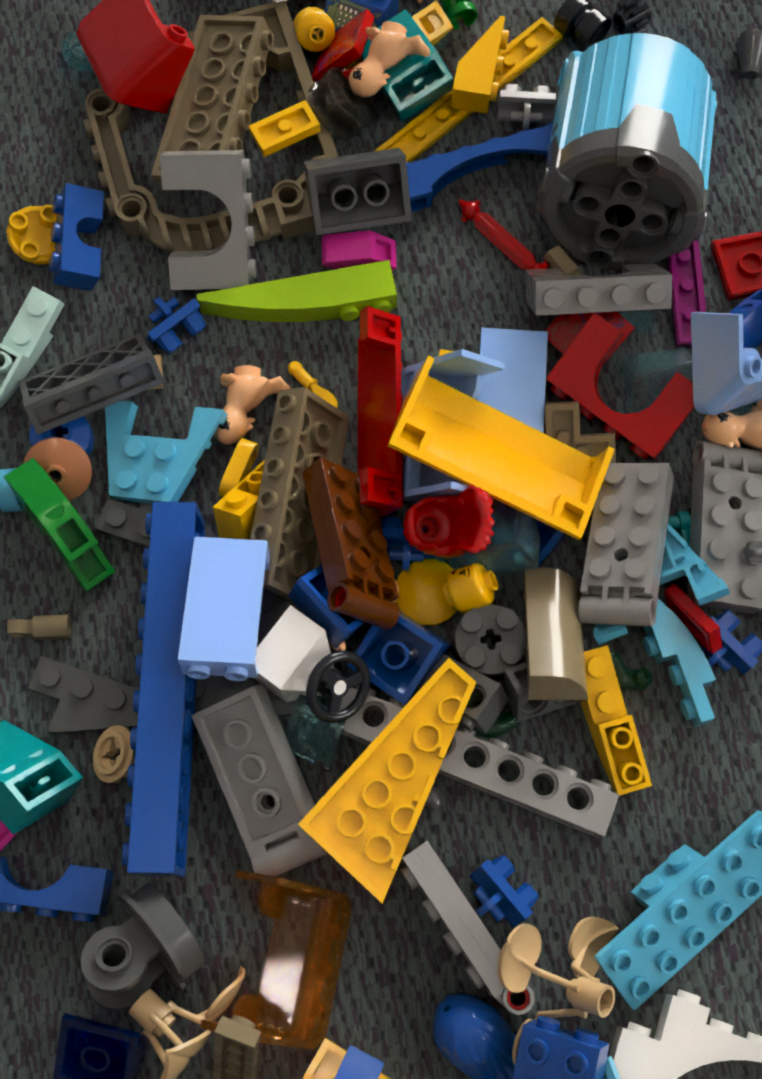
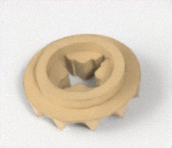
M121 725L109 727L101 734L95 745L93 768L96 776L103 782L121 783L123 777L128 776L129 765L135 763V750H132L130 746L131 732L129 727ZM120 749V755L116 757V761L112 760L111 758L115 757V755L119 753Z

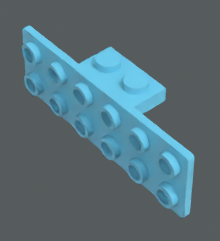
M760 810L752 814L705 857L686 844L682 845L630 891L646 910L604 946L594 958L633 1010L642 1005L762 896V812Z

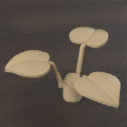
M586 917L577 923L568 945L569 955L573 959L571 969L576 978L569 981L535 966L541 952V935L535 926L526 923L520 924L509 934L507 943L504 944L500 952L497 965L499 980L505 989L515 993L526 989L531 973L567 988V1000L571 1002L574 1008L539 1011L536 1014L535 1020H537L538 1016L550 1018L579 1016L586 1019L588 1013L605 1018L613 1009L615 991L612 986L601 983L600 979L594 977L599 969V964L594 957L610 942L619 928L610 921L599 917ZM526 1019L520 1026L518 1033L515 1037L512 1049V1060L514 1066L516 1063L522 1027L524 1024L532 1021L533 1019Z
M241 965L237 979L222 991L209 1009L199 1014L191 1013L177 1006L172 1000L166 1004L152 989H148L133 1004L129 1014L144 1028L142 1033L150 1040L164 1066L160 1079H176L188 1064L190 1057L199 1052L212 1033L210 1030H206L199 1036L183 1043L170 1029L176 1021L172 1013L200 1024L199 1027L202 1029L206 1028L219 1018L235 999L245 977V969ZM165 1034L176 1047L166 1049L164 1052L156 1035L160 1038Z

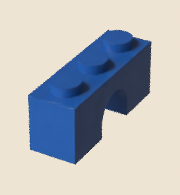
M65 183L61 194H55L52 212L57 214V223H53L51 230V242H55V252L52 251L49 260V271H54L53 284L82 290H93L100 278L101 248L86 245L79 239L77 233H96L103 220L104 191Z

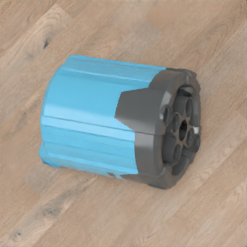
M622 34L595 43L584 52L572 51L569 57L565 58L557 85L559 91L545 167L537 192V197H539L538 212L542 214L543 221L553 238L569 251L570 256L585 262L589 268L594 269L592 266L602 267L599 270H622V265L656 263L675 253L685 251L694 241L700 238L707 218L706 202L714 115L717 107L716 92L712 90L713 83L703 62L681 43L654 34ZM618 204L626 205L635 212V218L630 217L626 226L621 227V211L609 207ZM601 251L605 254L601 259H597L594 252Z

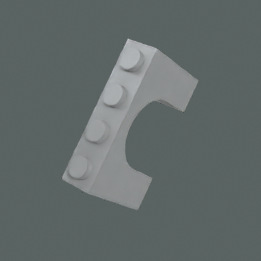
M244 150L163 152L160 155L162 190L208 191L223 201L230 213L232 222L230 237L224 244L215 249L205 251H172L168 257L170 289H228L250 285L251 279H256L257 276L256 259H250L249 246L255 245L254 226H248L247 214L253 213L252 193H246V179H251L250 159H244Z
M655 263L622 265V274L608 276L567 275L558 268L525 270L526 303L536 316L671 309L672 274Z

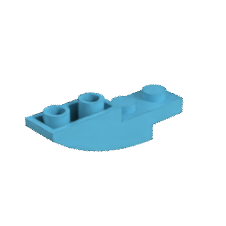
M658 599L654 626H643L647 635L643 637L646 653L649 657L654 656L657 664L671 661L672 665L668 667L669 676L675 687L680 686L684 699L680 700V705L686 720L692 719L694 727L708 724L715 719L704 687L712 684L716 678L702 649L688 628L671 609Z

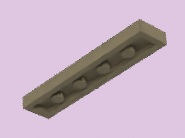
M221 1015L214 1032L213 1079H255L261 1031L255 1029L256 1025L249 1019L233 1015L229 1019Z

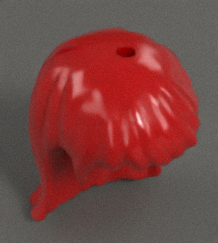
M470 485L459 495H440L423 498L416 504H413L406 512L403 523V536L410 546L427 555L451 558L461 556L466 552L476 554L480 550L484 551L487 545L492 543L491 537L494 535L492 527L495 521L491 517L494 512L491 508L493 500L489 497L488 492L474 485Z

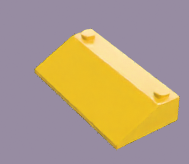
M428 355L416 373L387 446L461 483L480 487L483 491L488 492L490 497L577 540L582 539L615 449L608 446L598 456L590 457L428 376V372L435 359Z

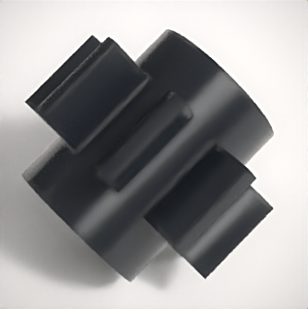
M622 0L617 3L619 10L613 14V23L618 33L622 35L644 33L647 31L645 25L651 20V11L644 0Z

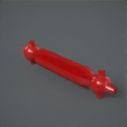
M460 199L458 201L463 215L460 219L464 223L467 220H473L475 228L522 270L548 269V262L544 260L543 263H536L534 255L491 215L480 212L479 205L481 202L478 199L475 201Z

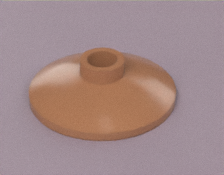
M57 437L43 439L34 444L24 458L23 464L34 458L68 501L82 495L90 484L92 478L91 461L87 453L78 444L68 439ZM50 471H59L62 477L55 479L50 475Z

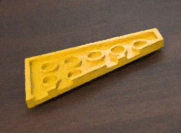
M450 658L442 664L298 823L312 839L382 904L476 685V681Z

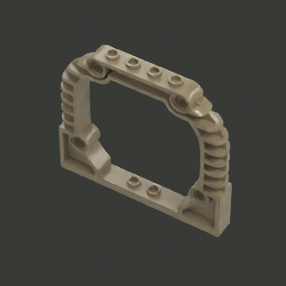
M286 1L271 2L225 14L231 16L264 17L274 38L273 48L268 52L266 65L279 72L292 69L299 89L295 91L297 103L306 100L320 123L321 131L314 134L321 155L313 157L311 161L339 157L301 45L295 35L294 24ZM195 31L189 32L187 35L191 42ZM101 84L99 89L91 91L85 99L89 118L83 121L89 139L95 138L96 144L91 145V150L96 164L102 163L103 171H99L98 175L103 190L109 189L111 197L105 198L110 216H117L123 231L132 236L142 234L148 243L167 251L169 254L172 251L212 250L224 244L230 237L232 228L228 210L201 217L180 218L158 210L156 200L149 190L135 185L121 134L130 123L129 106L118 103L108 97ZM305 171L296 181L288 179L278 182L273 187L272 197L253 203V213L247 214L248 226H254L255 242L267 241L279 235H282L283 239L315 231L307 193ZM289 200L294 201L292 203H284ZM132 214H138L134 217H129Z

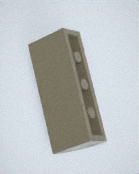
M524 568L528 700H588L582 623L579 620V587L576 580L570 574L555 568Z

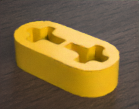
M244 438L240 439L222 477L218 492L219 496L224 497L250 473L259 452L258 443Z

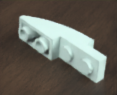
M34 286L31 288L2 343H0V408L13 396L19 387L18 382L25 379L54 335L49 332L65 305L59 299Z

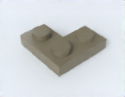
M579 401L545 403L546 435L590 457L598 456L610 446L615 449L610 463H616L615 433L580 434Z

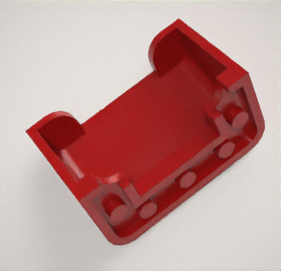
M102 0L80 21L76 31L79 42L108 97L124 105L167 113L195 51V47L184 28L176 24H170L169 26L162 24L149 0Z

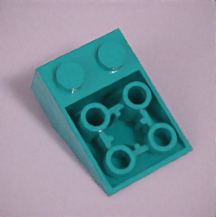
M406 9L388 21L403 25L407 29L406 36L408 38L420 35L430 49V55L428 57L414 54L409 55L399 64L384 71V73L389 74L391 77L386 79L387 84L381 87V90L401 122L452 91L454 84L453 76L437 50ZM369 38L361 56L363 61L368 56L371 44Z
M3 720L0 722V819L14 835L67 803L83 777L60 750Z

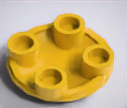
M52 205L27 206L12 213L9 217L6 230L8 244L16 255L27 262L37 265L49 264L52 251L55 252V242H51V230L53 223H57V214L52 212Z
M424 559L423 562L415 561L410 563L409 571H402L397 579L399 598H397L396 604L400 611L421 625L438 626L442 622L449 620L458 610L451 608L447 603L443 592V584L447 582L448 574L454 569L447 563L436 559Z

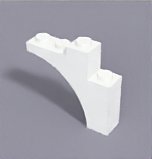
M678 989L677 996L672 994H666L654 1039L650 1038L651 1029L630 1021L627 1029L617 1025L609 1056H612L621 1079H677L693 1069L714 1062L747 1060L762 1063V1036L748 1032L746 1038L732 1034L733 1025L711 1018L709 1025L706 1024L710 1008L699 1004L701 997Z

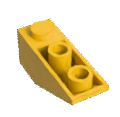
M500 16L458 62L452 89L451 108L488 114L490 101L496 102L499 82H494L495 75L501 76L504 56H499L500 49L506 50L509 30H504L505 16Z
M265 460L213 506L219 538L250 540Z

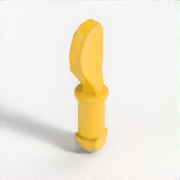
M292 361L288 364L289 374L303 387H306L338 409V403L334 395L317 385L318 380L313 378L303 368L301 363Z

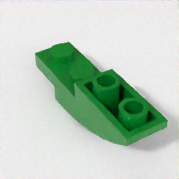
M34 458L3 476L42 534L47 536L84 591L90 590L115 572L97 544L99 542L88 526Z

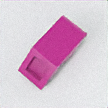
M367 230L326 234L322 237V265L335 270L389 260L391 270L393 271L397 268L396 241L381 234Z

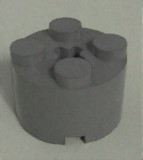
M492 604L481 608H473L463 615L456 628L453 643L455 659L494 681L504 679V669L519 665L523 657L527 642L526 631L517 614L509 608ZM486 637L491 638V641L496 643L494 649H488V645L484 643Z

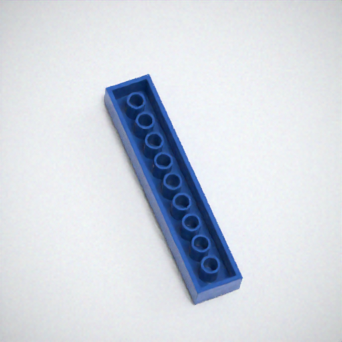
M153 502L152 513H147L145 521L146 534L150 535V547L144 548L143 566L144 569H148L147 582L142 583L140 593L141 603L145 604V618H140L138 622L139 640H143L142 654H137L135 663L136 675L141 676L140 690H135L133 695V711L138 713L137 727H132L130 735V746L132 750H135L134 765H129L127 777L128 787L133 788L132 803H127L125 808V825L130 826L129 842H124L122 849V863L127 865V873L138 876L186 877L194 721L191 715L195 714L197 679L191 678L187 674H182L178 662V653L194 537H205L206 524L196 502Z

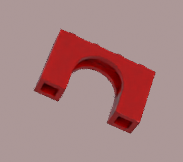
M593 313L546 377V380L553 384L549 390L564 401L569 396L575 401H579L580 413L590 420H593L595 416L606 423L602 429L607 433H615L617 440L622 435L633 443L630 449L644 460L649 455L657 459L695 409L693 403V383L676 372L657 399L646 409L630 414L619 413L610 409L600 396L598 376L603 364L625 335L602 317Z

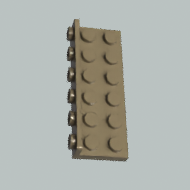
M199 16L192 39L195 51L176 91L151 176L156 183H162L160 155L165 151L243 150V139L246 130L249 129L251 124L253 104L258 100L259 83L261 77L266 72L267 55L269 50L273 48L274 43L273 33L269 30L263 16Z
M306 387L278 392L250 540L268 541L270 563L269 570H265L263 588L290 601L292 600L288 595L296 581L322 565L302 472L320 457L341 465L349 422L348 415Z

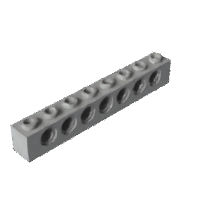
M359 685L355 689L349 688L347 694L342 697L340 710L346 708L353 701L358 692ZM369 689L367 699L360 710L345 721L331 723V730L370 745L405 705L395 698H390L388 702L375 697L376 692ZM372 710L379 711L384 716L383 722L377 727L368 726L363 720L367 712ZM458 725L450 743L451 748L446 753L438 774L598 839L605 837L619 798V794L611 791L612 786L597 779H591L589 783L577 778L578 772L562 765H557L556 769L542 764L544 759L538 755L526 751L519 755L509 751L510 745L495 738H489L488 742L475 737L476 732L474 730L470 732ZM476 750L482 754L484 764L478 768H472L466 764L464 754L467 751ZM505 763L513 765L517 770V779L511 782L504 781L498 774V767ZM543 777L550 782L551 792L549 795L542 796L534 791L532 785L534 778ZM569 791H578L584 796L585 805L583 809L577 810L568 804L567 795Z

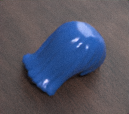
M461 992L448 994L438 1004L433 1020V1038L441 1054L470 1079L513 1078L515 1066L512 1060V1049L516 1034L512 1031L507 1021L493 1006L475 995Z

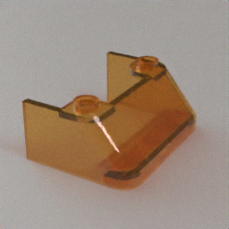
M236 870V878L261 883L258 894L259 910L264 916L275 918L258 995L249 993L242 995L233 1007L231 1018L233 1015H237L252 1021L256 1025L255 1029L261 1031L260 1043L314 1049L323 1042L327 1033L351 916L350 900L347 895L340 892L279 877ZM201 1020L200 1028L215 1032L218 1022Z

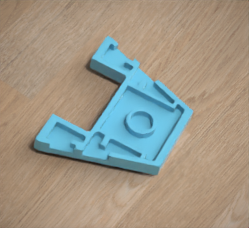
M119 401L106 406L109 496L115 500L152 504L153 502H178L197 471L195 465L204 450H209L212 445L210 442L219 424L223 426L228 416L223 409L195 407L188 437L183 440L131 435L138 406L132 401Z
M668 523L660 585L682 576H687L699 606L729 595L730 592L727 584L708 567L702 558H699L688 546L687 542ZM595 624L594 637L598 644L628 634L626 625Z

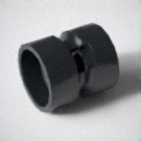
M566 0L558 10L553 24L566 37L574 36L573 43L585 51L593 44L604 40L611 28L612 19L598 8L593 9V4L588 0Z

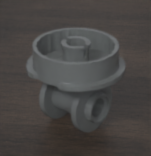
M145 884L131 896L125 893L118 895L125 922L120 926H110L96 932L86 942L81 954V969L87 981L91 997L100 1007L114 1012L131 1009L140 996L148 989H151L153 981L161 975L172 986L182 992L186 989L184 981L205 964L203 954L192 933L173 906L156 888L150 884Z

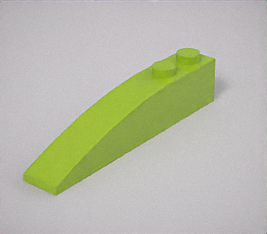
M389 260L196 294L201 314L261 322H309L341 318L343 321H352L360 316V311L367 306L388 313L392 309L397 308V293Z

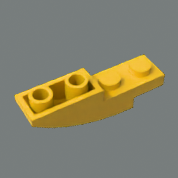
M604 645L584 651L588 700H583L580 703L611 786L619 796L650 787L652 783L633 716L627 714L609 647Z

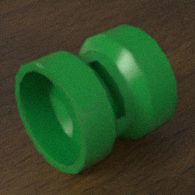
M440 0L443 10L447 12V17L454 30L459 29L456 22L463 19L466 26H470L476 21L478 13L474 4L470 2L471 0Z

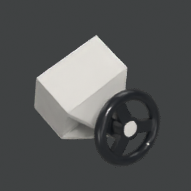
M291 605L257 647L256 664L258 675L257 678L253 679L261 685L264 684L268 690L286 703L307 699L311 712L324 722L338 723L349 719L360 710L367 699L370 689V673L365 661L351 651L341 650L331 653L326 630ZM348 662L357 670L349 675H345L334 668L333 664ZM359 684L358 692L353 701L346 708L340 710L342 697L347 694L349 688ZM323 695L329 698L327 710L320 705L317 696Z

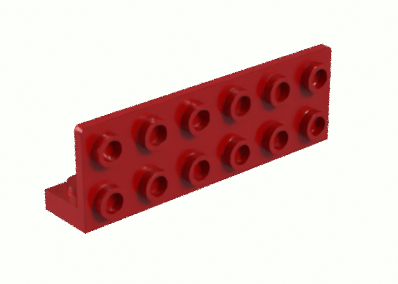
M367 306L360 311V337L358 338V474L360 475V504L376 507L380 517H383L401 509L404 498L402 489V453L387 446L403 401L401 393V317Z

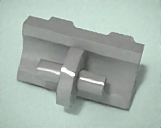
M506 84L504 90H500L497 120L521 121L522 130L529 129V122H553L556 93H551L549 86L538 85L533 88V92L521 91V87L518 84Z

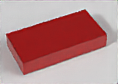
M675 584L665 589L666 606L677 615L693 637L709 653L714 654L723 648L720 626Z

